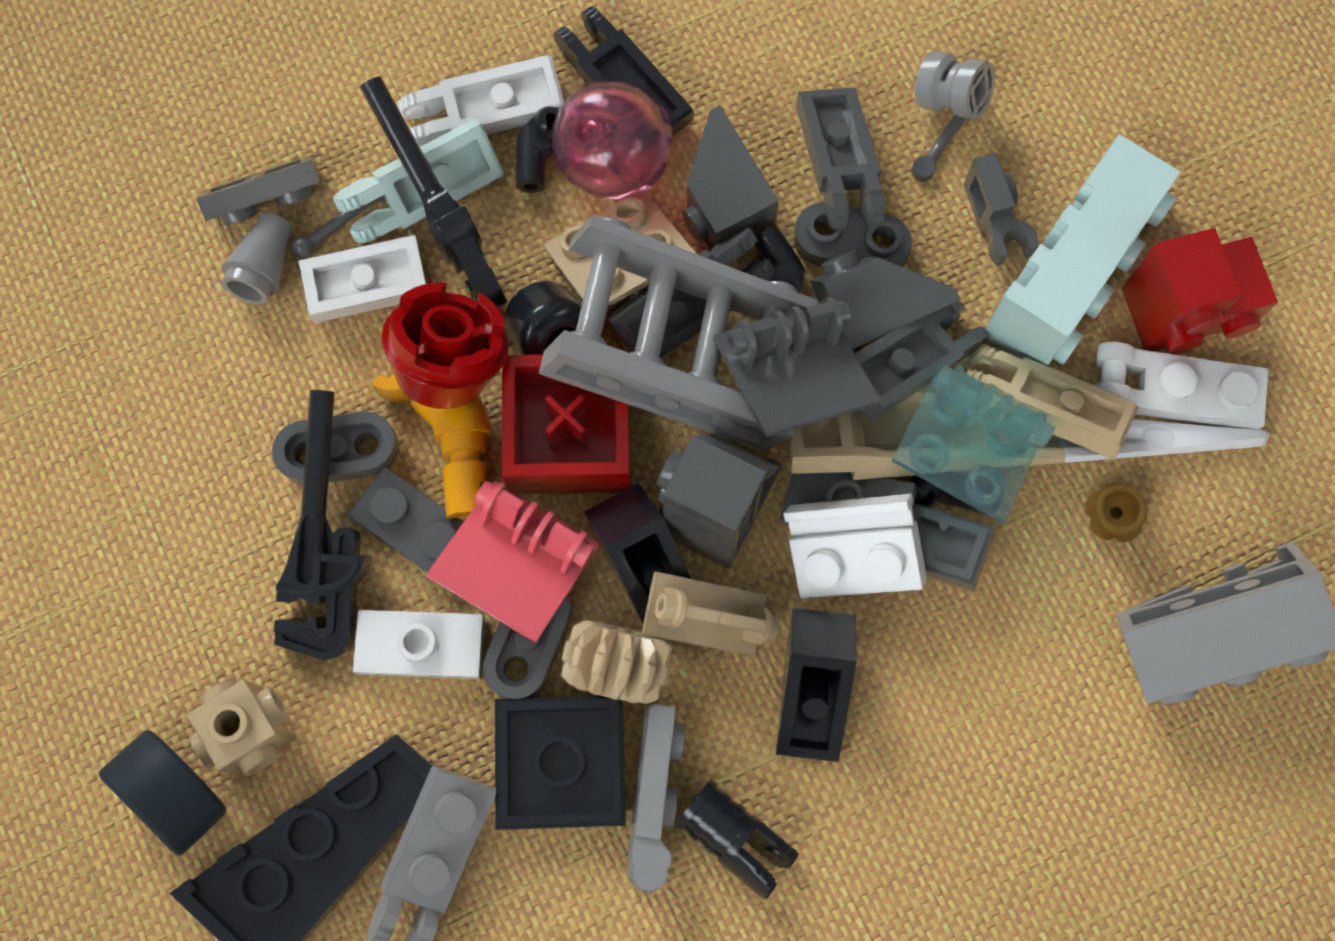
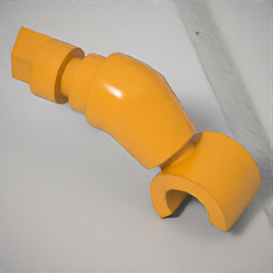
M379 374L371 383L378 395L390 402L405 403L411 401V406L433 429L434 440L441 443L442 457L449 460V463L443 466L446 519L468 517L476 506V503H474L476 494L484 482L489 481L487 463L480 461V457L486 455L485 440L491 437V423L488 410L480 395L462 407L453 409L431 408L413 401L404 394L398 386L395 377H386Z

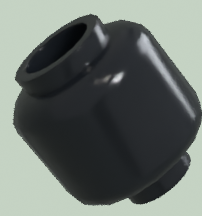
M550 281L531 283L520 289L509 301L504 314L505 331L511 343L521 355H543L544 350L564 330L569 332L576 331L582 304L561 284Z

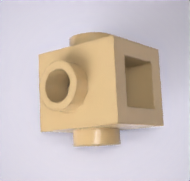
M229 679L213 686L200 697L203 705L186 715L196 731L189 736L192 748L201 762L209 769L216 766L218 771L236 775L243 773L245 777L250 776L272 764L279 757L277 751L294 741L284 724L289 719V715L278 695L269 686L264 689L245 679L236 682L235 679ZM240 718L238 731L231 735L226 725Z

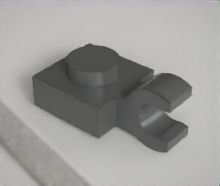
M997 153L973 159L963 185L981 236L987 234L989 241L988 252L992 262L996 266L1004 264L1008 257L1007 248L1004 245L1006 240L1017 241L1022 247L1025 258L1032 257L1038 248V237L1035 230L1029 224L1017 220L1012 215L1018 203V192L1013 176L1010 172H1003Z

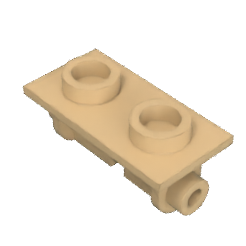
M654 571L641 634L755 656L757 645L763 644L766 640H774L776 638L780 623L778 617L771 615L770 610L765 607L766 594Z

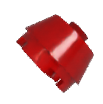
M442 282L420 285L405 292L400 297L399 307L387 317L383 325L381 342L397 384L404 394L413 401L427 407L453 409L469 404L480 395L505 364L509 346L504 331V318L498 307L489 298L479 292L477 301L462 294L446 292L447 283Z

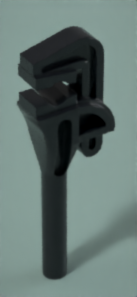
M377 76L366 81L360 86V89L422 200L430 231L449 266L453 265L457 274L464 271L468 278L464 282L471 299L475 298L477 301L479 292L489 298L498 308L507 304L496 276L484 258L481 250V237L465 205L460 207L449 195L446 188H443L439 183L382 77Z
M310 390L301 516L287 564L276 585V602L290 603L304 599L309 604L327 603L326 626L325 616L308 618L306 621L300 618L275 620L274 645L317 659L328 660L343 655L352 646L355 632L358 584L366 576L370 568L372 556L360 555L361 537L356 529L351 527L338 528L333 534L326 518L335 392Z

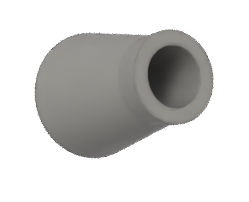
M260 214L254 227L222 264L221 269L224 276L221 284L223 288L234 297L247 303L265 304L269 296L275 295L278 292L287 244L293 231L292 226L285 219L275 214Z

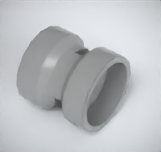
M937 50L930 52L923 60L916 77L915 99L918 106L935 112L949 108L952 109L957 117L969 120L979 119L985 113L993 94L995 84L993 65L988 61L974 58L967 59L965 62H959L951 53Z

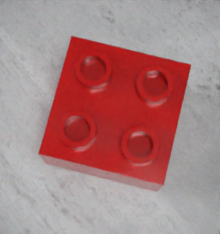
M508 355L502 367V479L507 485L506 488L516 494L622 492L630 488V405L540 375L539 370L543 355Z

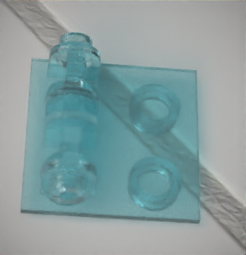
M939 364L891 461L1003 524L1006 522L1038 446L1041 448L1045 447L1054 433L1055 426L1046 421L1048 415L1042 411L1036 413L1020 403L1017 406L1012 405L1014 396L1010 393H1007L1003 398L996 396L997 386L991 383L984 389L985 384L963 372L964 368L960 365L952 369L945 364Z

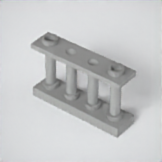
M592 215L573 236L569 246L570 251L593 259L576 331L569 332L564 330L544 350L539 374L764 451H768L792 437L795 429L765 437L742 392L721 385V381L716 377L721 352L713 338L715 334L726 331L730 310L760 320L768 318L770 313L775 311H781L785 315L787 309L798 306L802 311H805L806 307L817 305L818 300L798 293L797 289L788 283L763 280L636 232L622 220L611 217L599 218ZM617 268L650 280L635 351L631 353L606 345L605 340L601 337ZM674 289L706 300L693 368L690 373L665 366L664 361L659 357Z

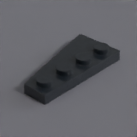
M396 734L328 781L326 786L301 804H296L274 819V823L247 842L238 844L218 858L217 863L194 879H188L169 894L219 941H305L407 825L433 765L401 736Z

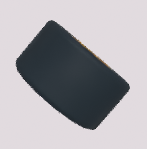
M145 730L99 771L100 779L178 856L183 855L226 813V807L206 783L160 737L150 730Z

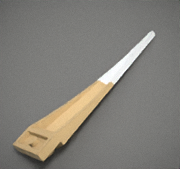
M929 385L873 421H870L864 412L859 410L797 428L794 435L788 438L791 474L851 472L853 480L1105 460L1110 458L999 411V408L989 411L981 410L975 407L974 404H968L967 401L962 400V397L958 396L959 393L957 391ZM1133 419L1116 459L1262 447L1266 445L1270 433L1259 429Z

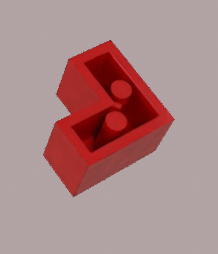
M1216 228L1156 243L1121 288L1143 349L1155 351L1167 348L1169 354H1177L1195 348L1204 342L1203 337L1223 332L1226 339H1232L1253 332L1261 327L1260 319L1278 303L1253 237L1221 244Z

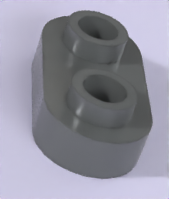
M824 202L808 206L797 218L793 239L795 248L804 260L814 265L822 266L823 263L832 258L855 250L858 258L862 256L879 257L904 267L911 251L912 238L909 229L901 220L891 215L885 214V221L881 225L868 226L866 220H864L862 210L849 207L850 213L847 227L834 229L835 232L829 236L820 235L814 229L816 225L821 223L830 225L826 216ZM877 235H884L892 241L893 245L881 248L873 242L872 238Z
M369 411L333 416L329 482L378 475L384 467L389 468L393 464L398 454L399 443L395 431L384 417ZM307 420L296 421L284 427L276 436L272 447V456L276 467L286 478L299 485H303L304 465L299 463V457L306 449ZM367 439L378 440V448L373 454L368 456L359 454V447L362 442Z
M568 595L536 643L499 622L483 663L485 680L498 696L503 699L532 698L543 689L571 621L572 607ZM517 659L526 661L529 666L527 676L520 681L508 679L506 674L508 665Z

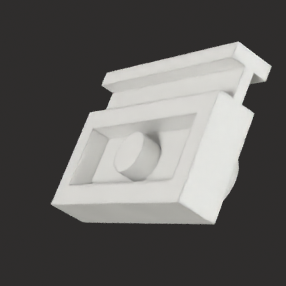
M912 494L790 505L783 514L785 522L789 523L791 533L789 544L800 598L922 590L927 582L918 525L917 521H914L912 504L914 502Z

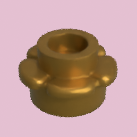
M1121 483L1106 484L1102 491H1094L1086 501L1085 512L1091 519L1089 527L1096 536L1105 541H1110L1113 538L1122 543L1133 540L1140 534L1142 530L1141 524L1147 518V508L1141 494L1134 488ZM1117 508L1121 512L1120 518H1113L1110 510Z

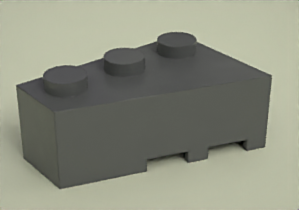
M714 433L693 436L684 454L673 450L661 471L657 486L662 488L658 496V501L662 502L659 512L663 516L674 542L730 570L783 464L737 441Z

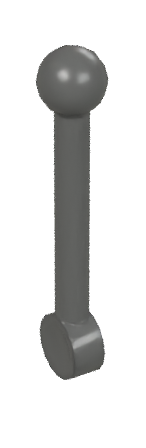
M954 115L927 155L920 156L914 161L911 173L916 180L926 182L933 177L936 170V160L963 124L965 118Z
M384 195L353 211L339 213L308 237L299 236L295 238L291 245L293 255L299 259L311 257L314 253V246L374 202H387Z

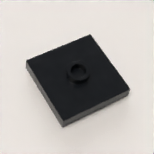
M601 695L495 699V790L497 791L495 794V830L626 826L623 700H614Z

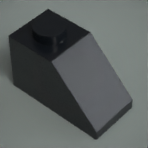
M637 483L584 511V514L606 559L643 625L654 571L689 579L691 577L663 516L640 484Z
M792 608L783 673L776 755L839 762L857 663L856 615Z

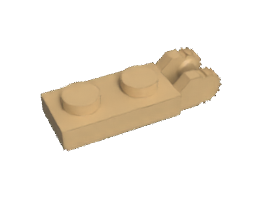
M981 346L980 349L975 350L968 366L972 370H968L967 373L963 372L956 384V391H958V396H961L962 400L967 401L968 404L972 403L975 407L984 411L999 408V411L1112 460L1116 459L1139 406L1136 405V402L1025 356L1021 359L1005 351H997L995 347L990 348L989 346Z

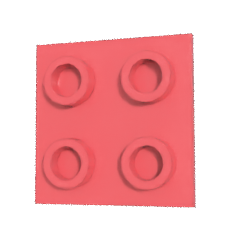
M494 480L490 483L485 481L475 496L474 503H476V506L427 572L426 577L536 643L600 544L588 537V533L580 532L556 518V514L553 512H546L541 509L538 503L534 501L531 503L506 488L507 485L503 482L498 483Z

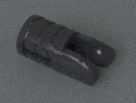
M711 778L674 824L681 830L687 831L689 836L694 841L701 843L708 853L715 855L718 858V862L759 897L768 899L776 888V879L767 868H764L742 846L747 842L762 856L767 857L768 861L774 863L775 866L778 865L780 868L784 867L785 869L793 865L799 853L757 816L747 812L741 803L734 801L728 792L722 791Z

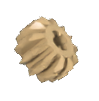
M585 620L573 626L570 638L565 642L561 676L568 684L574 685L577 689L592 692L594 695H601L614 700H624L634 704L638 702L649 704L658 701L662 688L667 683L671 668L669 661L672 647L664 639L642 635V632L600 621Z

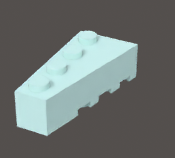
M1119 134L1074 198V203L1067 206L1043 244L1039 245L1018 279L1014 280L1002 297L984 329L989 335L986 342L999 350L1021 359L1025 356L1046 366L1054 359L1061 365H1064L1084 336L1075 330L1083 315L1086 313L1095 319L1114 292L1115 288L1106 282L1117 267L1126 273L1146 245L1145 241L1137 237L1144 225L1149 223L1157 228L1176 201L1177 197L1169 193L1168 190L1181 171Z

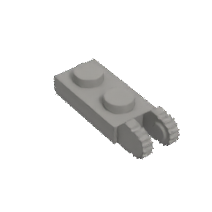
M657 704L651 705L644 711L627 862L630 863V866L626 868L629 873L627 877L631 879L630 883L636 886V889L639 888L640 891L643 890L646 893L652 890L656 892L658 888L662 889V885L667 883V876L670 875L667 873V869L671 867L672 854L661 841L662 826L673 827L675 820L677 788L667 787L670 761L680 762L685 731L684 723L674 722L676 707Z
M436 765L431 767L380 885L383 893L368 926L367 941H388L391 938L400 917L403 900L419 905L405 941H433L438 928L440 913L445 914L497 792L492 786Z

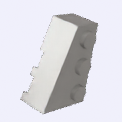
M1293 541L1275 548L1278 560L1247 572L1243 563H1237L1223 569L1226 580L1223 583L1194 592L1191 586L1184 585L1116 614L1147 704L1160 701L1163 704L1184 702L1193 698L1198 693V689L1222 682L1231 686L1246 684L1258 679L1262 675L1263 670L1287 663L1296 667L1312 665L1324 660L1328 656L1329 651L1335 650V614L1322 574Z

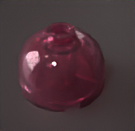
M617 80L594 81L576 89L561 105L552 130V151L558 169L577 189L596 198L614 201L634 198L646 193L662 177L667 166L663 162L667 154L668 143L672 145V129L666 110L652 94L629 83Z

